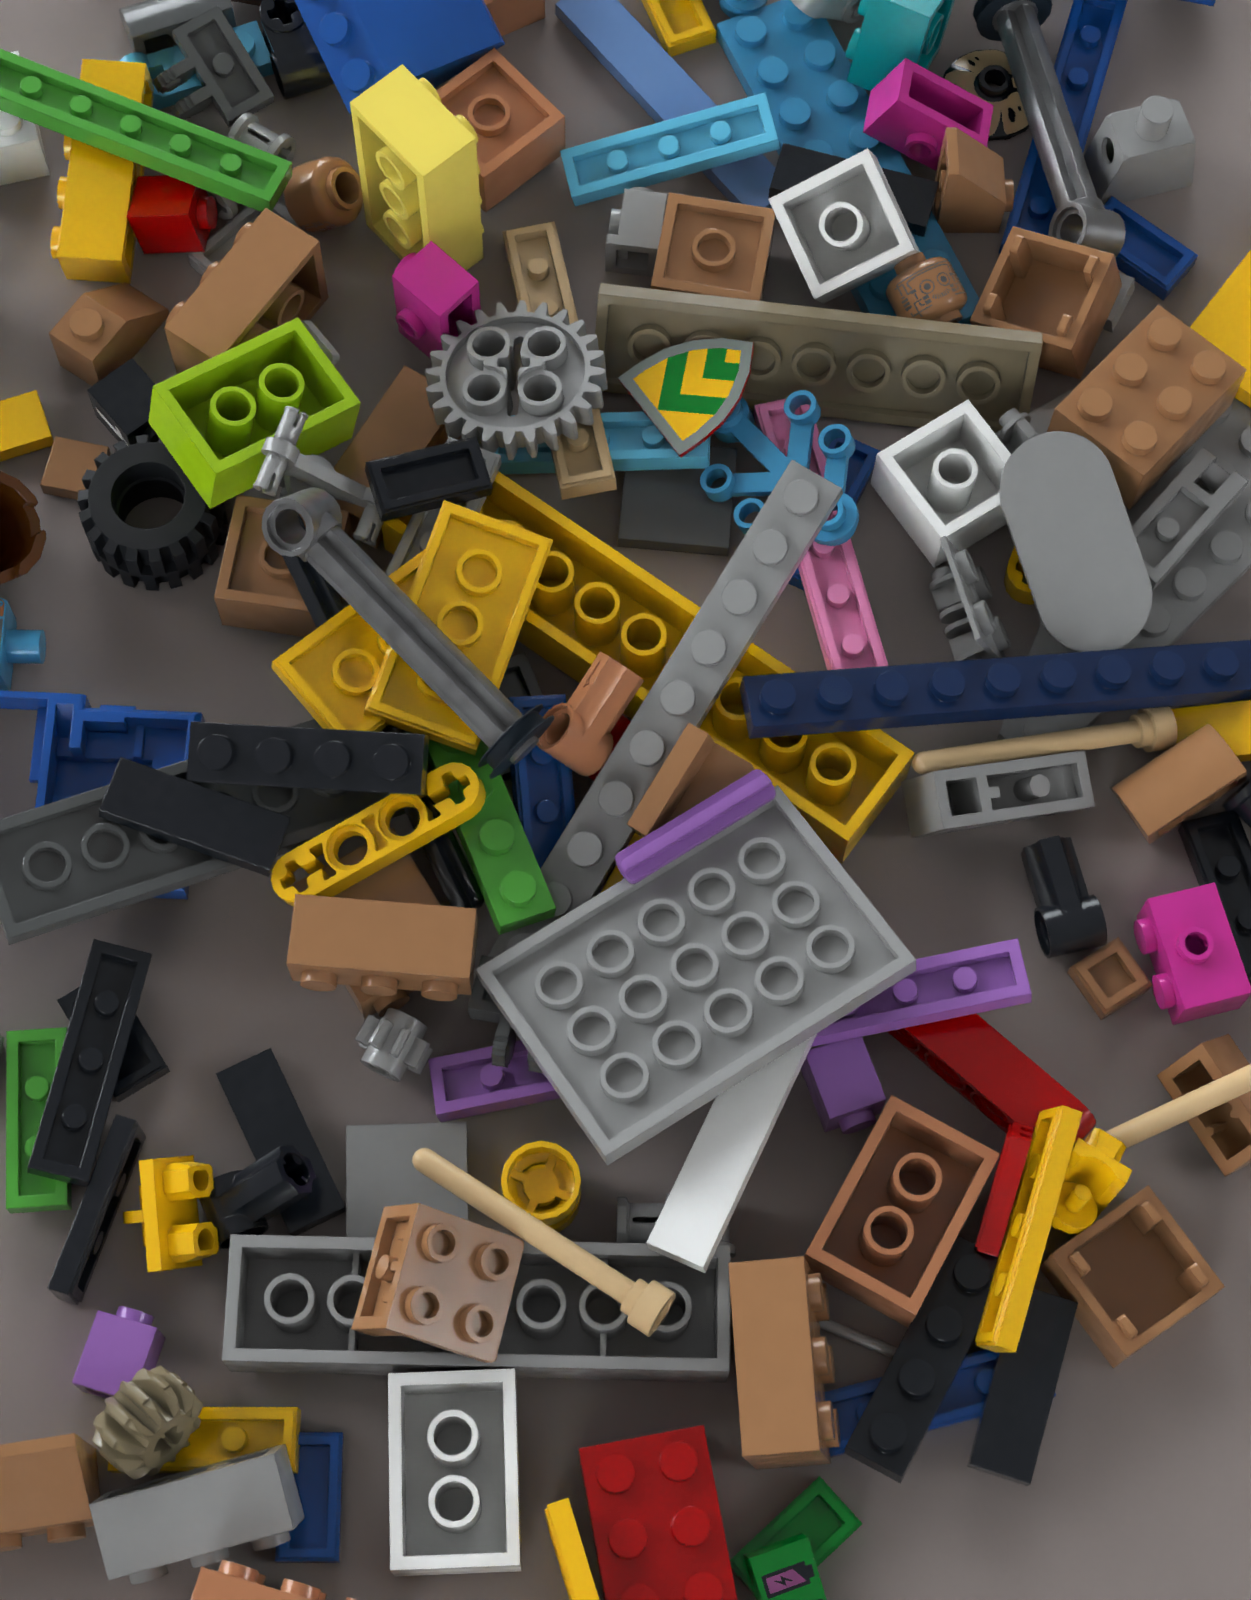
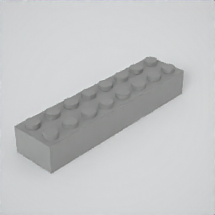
M230 1234L222 1361L231 1372L388 1375V1373L515 1368L516 1378L726 1382L730 1372V1282L728 1263H730V1245H718L706 1273H703L650 1250L647 1243L574 1242L632 1281L636 1282L641 1278L650 1283L652 1280H656L676 1293L675 1300L657 1330L648 1337L627 1323L628 1316L620 1311L621 1303L531 1244L523 1241L524 1250L497 1358L492 1363H484L405 1336H370L351 1329L375 1237Z

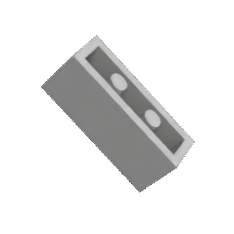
M286 1443L107 1492L89 1504L108 1581L129 1575L132 1585L148 1582L168 1574L167 1564L190 1558L192 1568L219 1562L230 1556L229 1547L251 1542L253 1551L281 1545L291 1540L289 1531L294 1530L305 1518Z

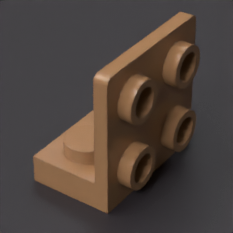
M421 1203L384 1207L351 1329L370 1336H405L484 1363L494 1362L497 1358L524 1250L523 1240Z

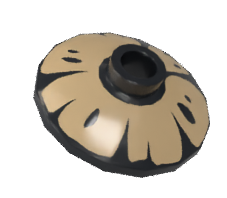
M996 49L973 51L957 58L945 71L944 79L994 105L988 141L1010 139L1029 128L1005 52ZM987 83L996 84L1000 87H991Z

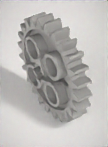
M520 300L515 312L508 313L505 306L500 302L496 305L495 316L488 317L480 309L475 310L477 323L472 326L462 320L456 321L458 337L448 334L441 335L443 350L431 351L432 367L425 369V375L428 384L426 392L430 408H433L437 425L445 424L447 437L458 438L462 435V439L476 436L478 443H483L485 450L495 453L498 447L505 448L508 460H513L518 448L526 447L531 458H537L538 444L545 442L552 450H559L557 438L559 435L563 434L573 440L578 439L576 422L592 425L594 423L592 408H603L602 391L608 389L604 351L599 350L596 334H586L585 322L582 319L572 324L569 323L568 310L562 309L553 317H550L547 303L542 302L533 313L527 311L525 300ZM518 343H522L520 349L522 367L518 371L517 378L519 407L517 415L511 416L513 411L511 391L514 390L516 381L515 346Z

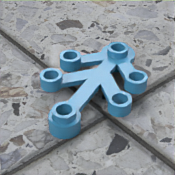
M798 390L791 393L785 400L784 411L791 423L787 457L754 425V414L746 400L741 397L732 415L728 417L726 422L714 434L720 441L725 443L739 442L768 472L732 473L729 467L724 464L710 465L702 472L700 477L701 487L710 500L724 502L731 497L769 496L791 460L810 469L814 425L821 416V408L811 392ZM801 405H811L806 413L801 415L795 414L796 409ZM831 424L821 431L818 437V444L826 458L824 478L841 487L843 494L833 511L838 510L837 515L825 522L814 541L823 545L837 546L847 542L853 536L859 522L857 505L849 495L845 494L848 462L855 451L856 444L846 426ZM845 438V442L839 448H829L833 440ZM727 478L723 486L716 489L711 488L712 483L716 479ZM757 498L744 499L734 510V520L745 535L752 523H744L745 518L752 512H760L764 505Z

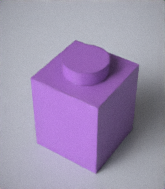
M858 1037L829 1043L809 1050L801 1067V1072L824 1132L841 1128L843 1134H851L877 1122L875 1115L881 1113L887 1099L863 1038Z
M118 1306L116 1315L98 1310L72 1383L82 1392L106 1399L115 1395L119 1390L120 1382H130L137 1371L142 1368L149 1371L155 1368L166 1337L158 1328L151 1326L154 1317L125 1306Z

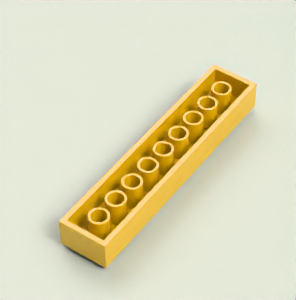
M498 471L492 484V493L490 496H487L480 513L553 540L530 603L528 615L517 640L579 683L600 651L636 673L644 682L623 712V714L633 719L700 610V607ZM412 515L387 520L382 525L385 549L393 555ZM751 643L699 729L708 733L716 744L751 763L754 769H760L770 778L774 787L778 785L838 862L842 864L901 786V782L907 778L915 752L881 729L750 739L739 690L743 676L796 673L766 651Z

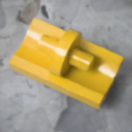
M1094 1128L1085 1141L1080 1138L1075 1141L1051 1225L1054 1229L1078 1235L1093 1224L1101 1212L1126 1185L1132 1169L1120 1163L1126 1149L1123 1142L1100 1128Z
M194 1155L139 1160L141 1183L138 1186L140 1210L124 1211L123 1224L141 1223L143 1247H146L147 1272L202 1266L203 1258L215 1255L219 1251L218 1230L212 1222L199 1223L197 1198L210 1197L214 1189L212 1166L194 1162Z

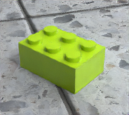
M297 317L153 385L148 423L211 509L253 488V484L266 457L261 452L266 437H274L285 406L299 409L298 414L305 412L308 415V419L305 421L296 443L300 453L303 455H319L352 438L361 402Z

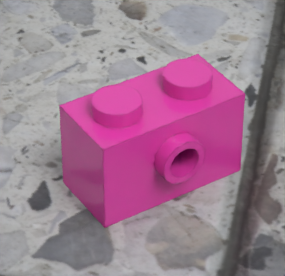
M905 58L870 91L863 133L936 171L946 127H957L987 147L994 105Z
M432 241L417 254L415 252L410 253L399 262L392 275L397 314L395 319L398 324V330L430 358L431 351L443 350L440 338L442 334L458 337L456 321L462 320L471 326L477 323L475 310H481L479 281Z
M1215 882L1146 900L1136 916L1137 920L1134 921V935L1143 955L1149 954L1156 974L1152 976L1153 993L1160 1009H1168L1172 1024L1176 1025L1240 1009L1251 995V986Z

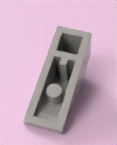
M1085 750L932 771L901 782L911 838L976 829L1095 807Z

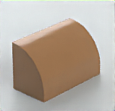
M1206 724L1112 786L1111 790L1147 842L1151 844L1180 825L1181 822L1186 821L1247 781V770L1220 734L1210 724Z
M1226 1034L1199 1044L1160 1072L1157 1077L1174 1100L1249 1065V1062L1231 1036ZM1251 1091L1187 1120L1225 1177L1251 1163Z

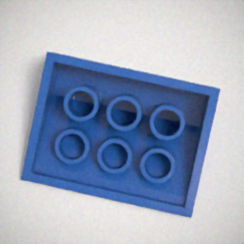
M294 0L349 114H351L350 101L402 64L418 80L425 78L436 88L465 70L493 48L497 50L505 45L484 0Z

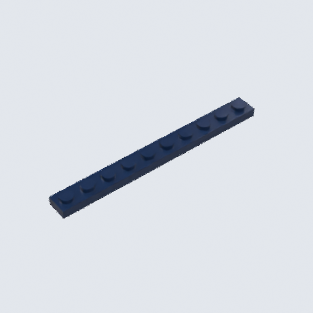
M1251 640L743 676L739 690L750 739L1251 700Z

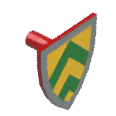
M727 338L691 340L664 348L619 376L618 380L679 457L682 458L719 429L741 400L751 374L754 343Z

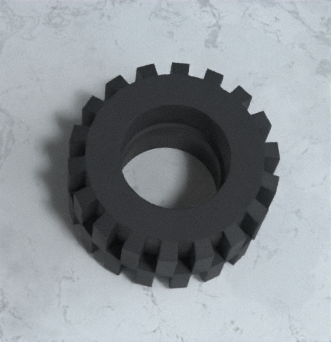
M148 435L136 436L137 443L127 446L125 441L122 440L113 444L115 453L108 456L102 452L94 459L97 470H86L82 478L85 490H78L77 502L81 510L79 517L93 554L98 562H102L105 571L115 578L120 574L123 584L135 588L139 581H143L146 590L159 591V583L169 582L171 589L183 586L180 578L189 574L193 580L204 574L201 564L206 562L213 565L219 557L216 545L224 546L227 537L224 525L228 524L224 502L210 509L160 438L158 442H150ZM151 498H170L183 504L179 513L170 522L157 528L140 529L124 523L128 514L135 506Z

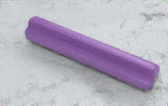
M755 769L618 852L615 856V862L620 873L630 884H636L767 804L776 796V791L770 778L760 769Z

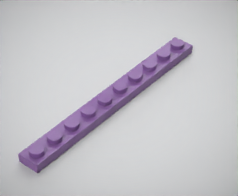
M1018 938L916 959L915 972L818 1032L811 1047L1032 1002V993ZM521 1040L515 1043L514 1054L508 1068L492 1065L491 1054L493 1046L428 1059L435 1112L440 1122L559 1099L560 1096L544 1073L528 1071V1050Z

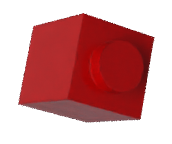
M168 175L138 176L127 219L144 254L205 252L210 230L215 229L217 225L218 210L215 199L212 196H208L206 190Z

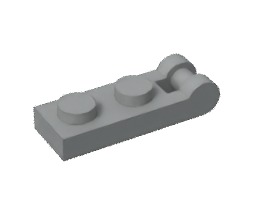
M1202 448L1132 525L1150 577L1152 592L1226 508L1234 503L1249 482L1236 471L1229 474L1215 463L1217 457L1205 448ZM1202 481L1215 491L1214 494L1211 496L1197 484Z

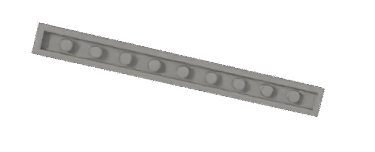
M794 460L790 461L540 870L556 906L555 916L501 934L487 956L496 957L597 896L616 865V854L627 847L635 833L627 825V822L687 724L691 723L698 728L702 725L843 494L841 487Z

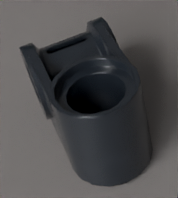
M262 0L259 8L260 19L264 28L262 34L270 53L274 76L283 98L286 100L333 85L334 81L295 1Z

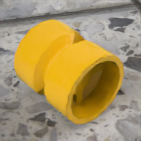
M546 1141L526 1143L512 1152L505 1162L502 1171L501 1187L503 1197L557 1232L570 1226L578 1214L581 1202L579 1166L571 1153L556 1143Z

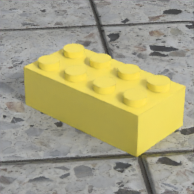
M402 64L350 101L366 225L400 260L410 253L415 252L417 254L432 241L467 271L484 258L482 240L484 228L481 223L480 208L482 198L479 192L478 176L480 168L477 160L476 145L478 143V136L473 126L464 116L460 114L454 116L442 104L438 92L425 78L418 80Z

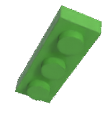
M67 1027L6 1031V1209L10 1214L72 1210L71 1183L27 1173V1167L67 1033Z

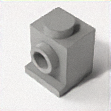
M645 187L624 189L622 209H611L609 232L606 236L605 271L653 276L667 205V193L654 192Z

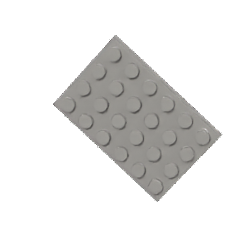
M778 785L774 787L776 796L773 800L638 883L630 884L624 878L476 969L479 981L607 1166L916 971V959Z

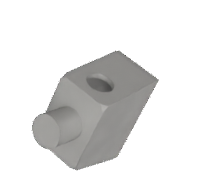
M1154 95L1146 98L1142 106L1113 112L1106 116L1084 154V159L1097 197L1102 200L1103 205L1111 196L1123 203L1191 186L1193 182L1196 142L1180 101L1174 98L1167 99L1164 96Z

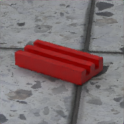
M1014 1121L1012 1125L1009 1124L976 1239L975 1247H978V1252L995 1257L999 1255L1031 1145L1034 1127Z

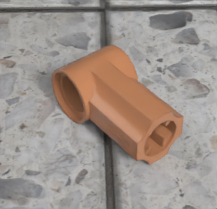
M600 651L568 702L553 706L543 716L546 719L553 715L554 720L539 738V742L536 745L579 775H593L608 760L613 748V736L610 732L644 680Z

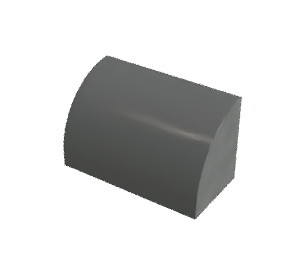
M146 0L119 9L120 17L133 52H141L146 55L176 46L177 44L172 37V30L217 5L231 27H236L233 6L230 0Z

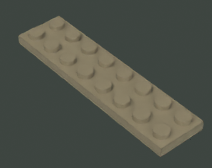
M600 283L595 330L599 350L604 351L608 389L602 392L630 395L620 383L618 377L642 360L664 348L691 340L727 338L754 343L751 374L742 395L751 409H754V405L786 399L795 391L806 390L815 396L821 408V417L921 428L969 399L994 433L1003 428L999 424V419L1008 410L1016 408L1019 413L1027 412L1029 414L1043 345L1041 332Z

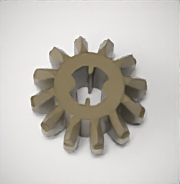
M161 1365L150 1371L142 1368L137 1371L130 1382H120L119 1390L114 1396L105 1399V1410L97 1415L93 1422L96 1430L92 1442L100 1449V1454L121 1473H126L134 1480L146 1474L152 1477L159 1473L165 1463L175 1462L176 1454L182 1448L190 1445L188 1439L199 1428L201 1423L198 1416L200 1415L203 1403L195 1396V1391L175 1372H169Z

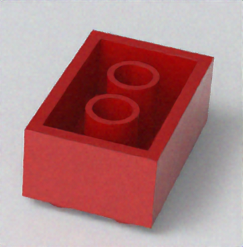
M704 1425L579 1448V1462L604 1600H738Z

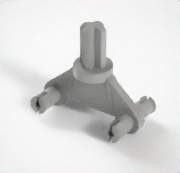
M285 406L274 437H266L261 452L266 457L253 484V488L258 491L263 489L262 493L276 496L278 487L281 486L280 497L282 498L298 491L315 487L324 489L336 500L365 507L353 537L357 540L362 539L361 542L375 546L384 521L381 522L370 487H366L336 472L331 463L322 456L301 454L300 450L296 447V443L305 421L308 419V415L305 412L298 414L299 409Z

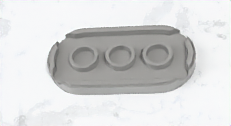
M1064 431L1038 434L1022 443L1007 460L1001 475L999 498L1039 618L1049 635L1068 649L1078 652L1119 649L1133 640L1146 624L1152 608L1153 592L1150 577L1113 470L1104 453L1083 436Z

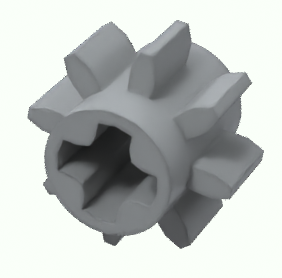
M388 1008L381 1020L368 1014L355 1038L359 1042L358 1046L366 1049L360 1062L372 1071L396 1082L401 1081L407 1069L420 1075L433 1051L429 1047L430 1043L422 1040L428 1027L416 1018L394 1008Z

